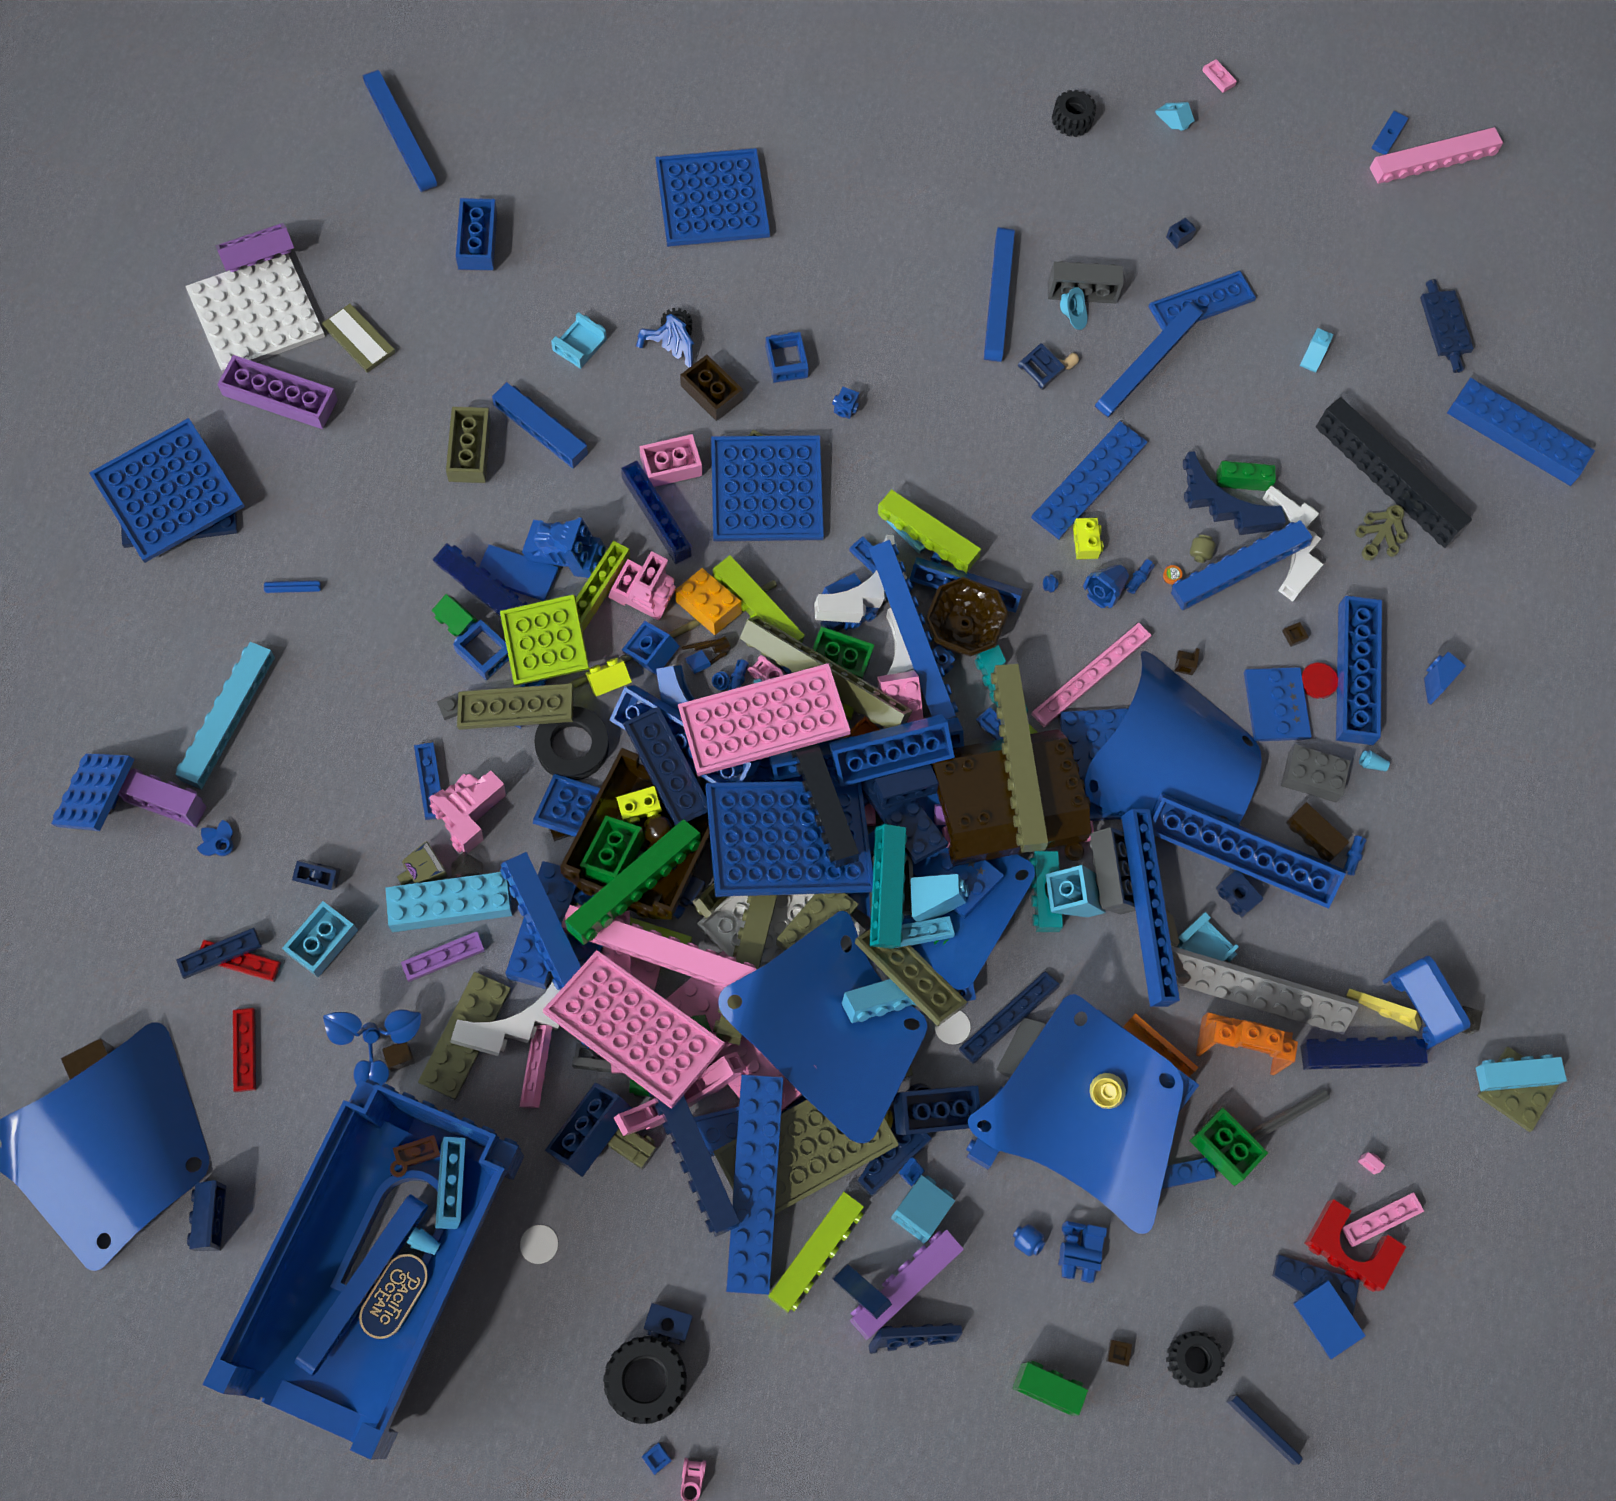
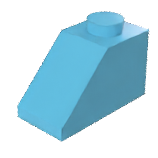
M1188 102L1166 103L1155 111L1156 115L1171 129L1182 131L1195 121Z
M1317 328L1300 366L1316 373L1334 334Z

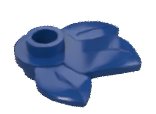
M222 820L217 829L202 828L201 837L204 843L200 844L197 850L205 856L214 854L219 856L229 855L234 847L231 840L233 835L231 826ZM226 844L227 847L221 850V846Z

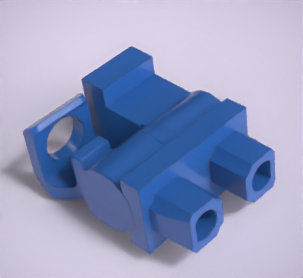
M1066 1221L1062 1224V1232L1066 1242L1061 1243L1058 1263L1059 1266H1062V1278L1075 1279L1076 1269L1082 1270L1081 1281L1093 1283L1096 1272L1101 1271L1102 1248L1107 1228L1093 1225L1086 1226ZM1081 1230H1083L1080 1246L1077 1244L1078 1237L1076 1236L1080 1233Z

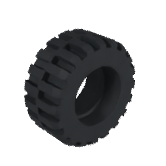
M644 1336L624 1342L613 1352L609 1362L606 1364L603 1377L605 1395L616 1413L628 1421L638 1424H652L661 1421L671 1415L683 1400L687 1387V1372L684 1362L675 1348L662 1339ZM640 1359L657 1361L663 1367L666 1374V1385L659 1397L649 1402L635 1400L630 1396L625 1386L627 1370L634 1362Z

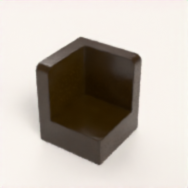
M1196 648L1193 653L1179 650L1176 656L1174 672L1193 675L1197 669L1200 649Z
M408 1042L397 1043L382 1050L387 1067L391 1072L415 1064Z

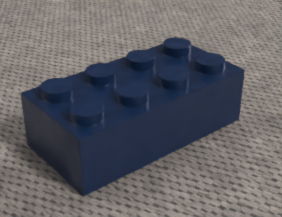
M595 1082L545 1151L559 1163L583 1178L619 1127L614 1117L633 1108L619 1095Z
M978 1085L897 1092L893 1099L896 1134L908 1135L969 1129V1116L980 1109ZM982 1121L978 1122V1128L982 1127Z

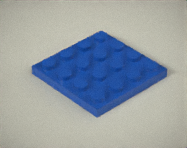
M85 754L79 762L80 766L77 772L71 778L68 790L62 796V802L55 811L51 824L60 828L100 831L135 759L129 755Z

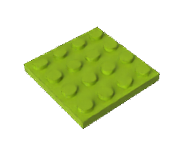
M574 594L500 611L515 686L590 669Z

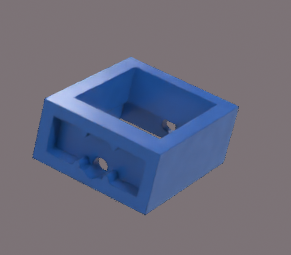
M790 332L783 335L766 337L765 348L773 383L808 378L809 367L801 332ZM796 346L800 363L776 367L772 350Z
M481 619L477 623H473L468 628V631L458 636L453 643L455 652L486 681L509 661L506 642ZM482 631L501 647L484 665L480 664L464 649Z

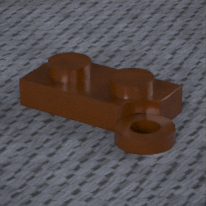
M432 1135L393 1148L396 1161L391 1164L390 1172L394 1177H402L406 1174L407 1167L440 1157L435 1136ZM401 1165L403 1170L396 1172L394 1170L395 1166Z

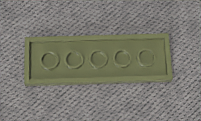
M572 684L461 691L458 693L457 728L463 730L573 722L574 687Z
M870 929L856 938L855 944L937 1026L966 1006L967 1001L910 945L893 949L870 946Z
M473 973L418 1081L419 1084L454 1100L457 1099L480 1051L450 1043L457 1020L473 1023L496 1021L511 991L510 987L479 973Z

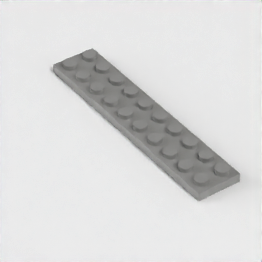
M1171 946L1177 985L1343 1035L1358 1009V1001Z

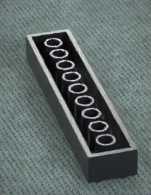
M1342 397L1326 408L1316 428L1335 447L1342 451L1346 458L1350 459L1373 483H1376L1386 495L1409 514V517L1415 520L1425 532H1428L1438 544L1446 548L1461 535L1473 520Z

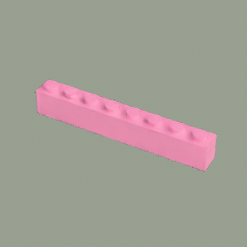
M1494 127L1375 157L1370 170L1378 184L1388 183L1395 179H1404L1407 176L1419 175L1438 168H1447L1454 164H1463L1470 160L1494 156L1499 152L1503 141Z

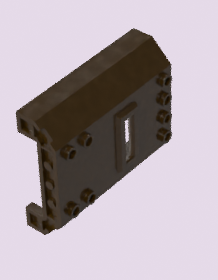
M1059 729L1030 734L1048 839L1046 849L1087 841L1092 833L1090 800L1084 792L1085 784L1079 776V765L1073 757V746L1069 744L1068 738ZM1004 739L953 748L955 758L930 764L939 783L937 795L951 841L948 852L952 866L1026 853L1021 852V846H1018L1016 841L1018 827H1014L1013 816L1015 815V809L1011 808L1010 798L1013 796L1012 790H1008L1010 775L1009 772L1005 771L1006 754L1003 755L1002 753Z
M624 748L620 749L560 865L563 877L589 896L595 895L607 884L585 877L580 864L605 816L623 821L616 797L654 786L644 765L640 764L639 755ZM702 789V791H703V793H704V795H705V797H706V790ZM657 792V795H658V798H659V802H660V805H661V809H662V812H660V813H658V814H661V815H663V816L669 818V819L671 820L673 826L675 827V825H674V823H673V821H672V819H671V817H670V815H669V813H668V811H667L665 805L663 804V802H662V800H661V798H660V796H659V794H658V792ZM708 813L688 822L700 832L701 843L698 849L686 856L681 864L676 865L675 870L672 869L667 876H663L652 889H648L640 900L633 902L626 911H634L642 918L672 919L710 840ZM647 816L640 818V821L633 825L639 826L643 830V825L646 819H648ZM645 839L640 850L645 852L654 844Z

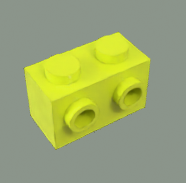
M1098 518L1075 519L1073 535L1076 559H1098L1100 553L1103 552V541H1100L1102 530L1101 525H1098Z
M618 658L608 660L607 664L601 667L600 665H595L586 672L589 684L596 697L632 682L624 661Z
M655 786L616 797L623 821L630 824L639 822L640 818L646 816L649 818L662 812Z

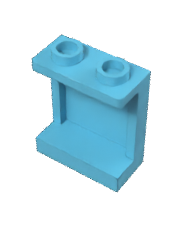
M578 312L576 314V321L560 338L555 336L552 339V349L581 369L607 340L606 330L602 325L591 321L587 315H582Z
M1206 912L1178 937L1180 942L1178 944L1179 948L1221 961L1227 960L1230 962L1237 955L1235 950L1239 947L1237 944L1233 946L1208 921L1211 917Z

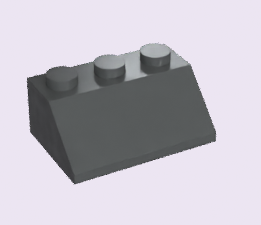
M1024 1018L996 1071L1010 1078L1046 1024Z

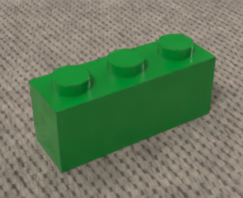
M1221 461L1216 471V485L1221 488L1267 491L1276 481L1275 465Z

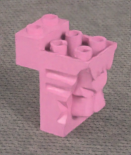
M652 551L643 567L627 559L608 597L624 606L628 604L659 621L676 588L674 578L667 575L665 571L668 559Z
M489 771L480 779H477L472 774H463L455 784L450 785L445 791L442 789L429 797L431 812L433 815H436L435 817L438 820L442 819L445 822L444 826L451 833L450 840L453 842L452 846L458 853L462 851L467 855L484 840L482 829L475 822L502 800L506 793L504 783L492 771Z

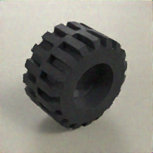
M1068 90L1067 93L1063 92L1059 95L1052 114V123L1056 125L1055 129L1060 130L1061 134L1065 133L1069 137L1070 135H1073V137H1077V135L1082 136L1084 133H1087L1092 127L1096 114L1094 99H1091V96L1089 94L1086 95L1084 91L1078 92V90Z
M1193 1331L1181 1334L1176 1337L1177 1339L1172 1340L1170 1343L1171 1347L1167 1349L1169 1357H1166V1362H1169L1170 1366L1167 1368L1169 1372L1172 1371V1377L1175 1380H1179V1384L1186 1385L1189 1388L1207 1387L1211 1383H1215L1218 1380L1217 1377L1222 1375L1221 1367H1225L1222 1357L1225 1356L1224 1352L1221 1353L1219 1350L1222 1348L1221 1345L1214 1342L1216 1340L1214 1337H1209L1205 1332ZM1192 1346L1199 1348L1205 1356V1366L1200 1373L1191 1371L1185 1362V1354Z

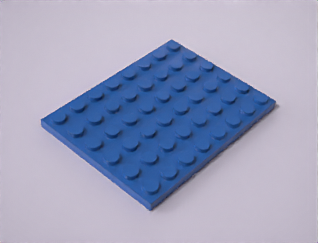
M832 781L859 852V861L835 868L834 862L829 861L827 855L829 848L827 844L824 845L820 833L823 832L821 826L817 827L814 816L816 813L814 809H810L808 803L810 796L808 792H804L802 782L706 783L715 896L872 892L873 869L861 782L840 787L838 781Z

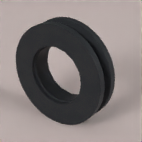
M573 706V722L539 724L535 733L534 743L538 760L542 767L551 775L557 774L569 779L581 780L596 773L608 756L609 739L603 721L594 712L583 707ZM567 727L584 729L592 739L590 750L585 756L575 760L559 757L552 747L554 737L559 731Z

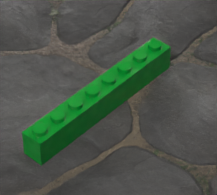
M683 819L565 920L567 930L583 945L595 939L603 928L610 926L618 915L625 913L633 902L640 900L648 889H652L663 876H667L677 864H681L685 860L686 856L698 849L701 843L700 832Z

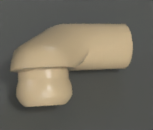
M1071 353L1065 360H1058L1065 366V369L1070 370L1078 363L1079 357L1076 353Z

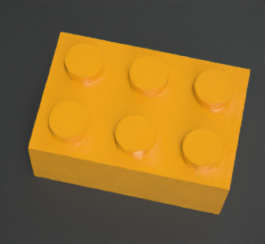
M703 568L675 589L676 603L714 635L719 633L742 613L741 600Z

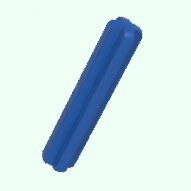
M319 580L265 582L264 591L266 593L321 591V583Z

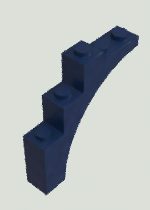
M1195 451L1187 453L1185 459H1183V469L1187 472L1188 488L1184 492V500L1188 503L1189 509L1209 506V513L1213 516L1214 522L1234 520V526L1238 529L1239 535L1282 529L1286 522L1282 506L1256 505L1231 496L1206 475Z

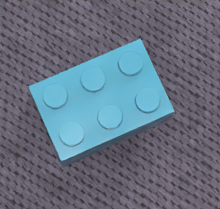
M322 901L282 949L312 974L319 977L358 930L353 923Z

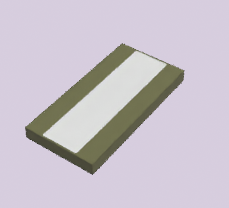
M348 304L322 323L326 331L367 373L395 353V349L351 304Z

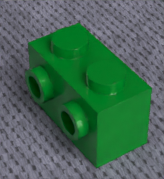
M445 594L431 610L435 614L434 618L441 624L445 623L449 627L447 630L455 637L463 635L473 623L479 621L453 596Z

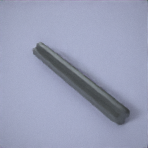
M1323 1089L1248 1133L1255 1140H1258L1330 1098V1095Z

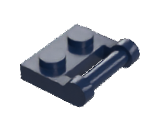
M1042 343L1018 363V367L1021 370L1024 369L1038 383V387L1041 390L1045 389L1053 379L1065 370V366ZM1033 361L1047 376L1043 379L1029 365V362Z

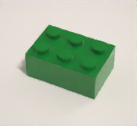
M821 627L813 650L863 680L873 654L874 644Z
M605 816L580 864L584 876L605 884L612 881L635 861L645 841L642 828Z
M1224 1108L1216 1112L1189 1140L1233 1186L1243 1181L1268 1154Z
M1035 1361L1021 1364L1012 1387L1013 1390L1070 1416L1080 1415L1088 1390L1083 1388L1084 1384L1075 1379L1065 1380L1062 1373L1055 1370H1043L1044 1366Z

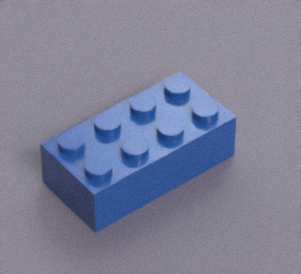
M460 198L456 245L458 270H494L497 225L495 199Z

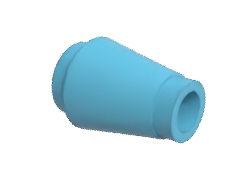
M1371 750L1363 751L1359 758V764L1366 769L1386 772L1390 765L1389 761Z
M416 1227L407 1241L411 1245L410 1248L435 1255L441 1244L425 1230Z

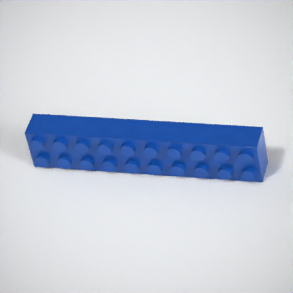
M1164 793L1160 794L1151 814L1154 836L1328 909L1346 875L1344 870L1338 866Z
M741 1075L732 1206L740 1224L739 1227L730 1230L726 1292L769 1295L783 1077Z

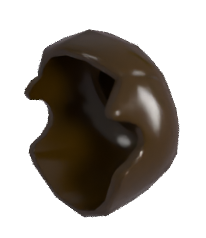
M661 814L652 815L646 819L643 825V833L646 840L655 844L674 826L669 818Z

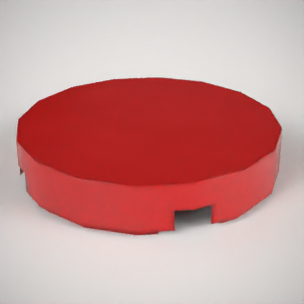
M1312 663L1301 674L1304 692L1313 698H1328L1338 687L1336 672L1325 663Z

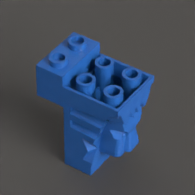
M581 517L572 521H566L564 524H561V522L552 524L544 523L542 520H533L522 553L528 561L569 567L574 576L589 578L602 559V556H604L606 547L601 538L593 537Z

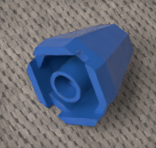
M1113 565L1090 573L1086 577L1083 588L1089 592L1087 594L1088 599L1098 607L1105 608L1109 606L1108 608H1112L1117 603L1129 574L1125 567Z

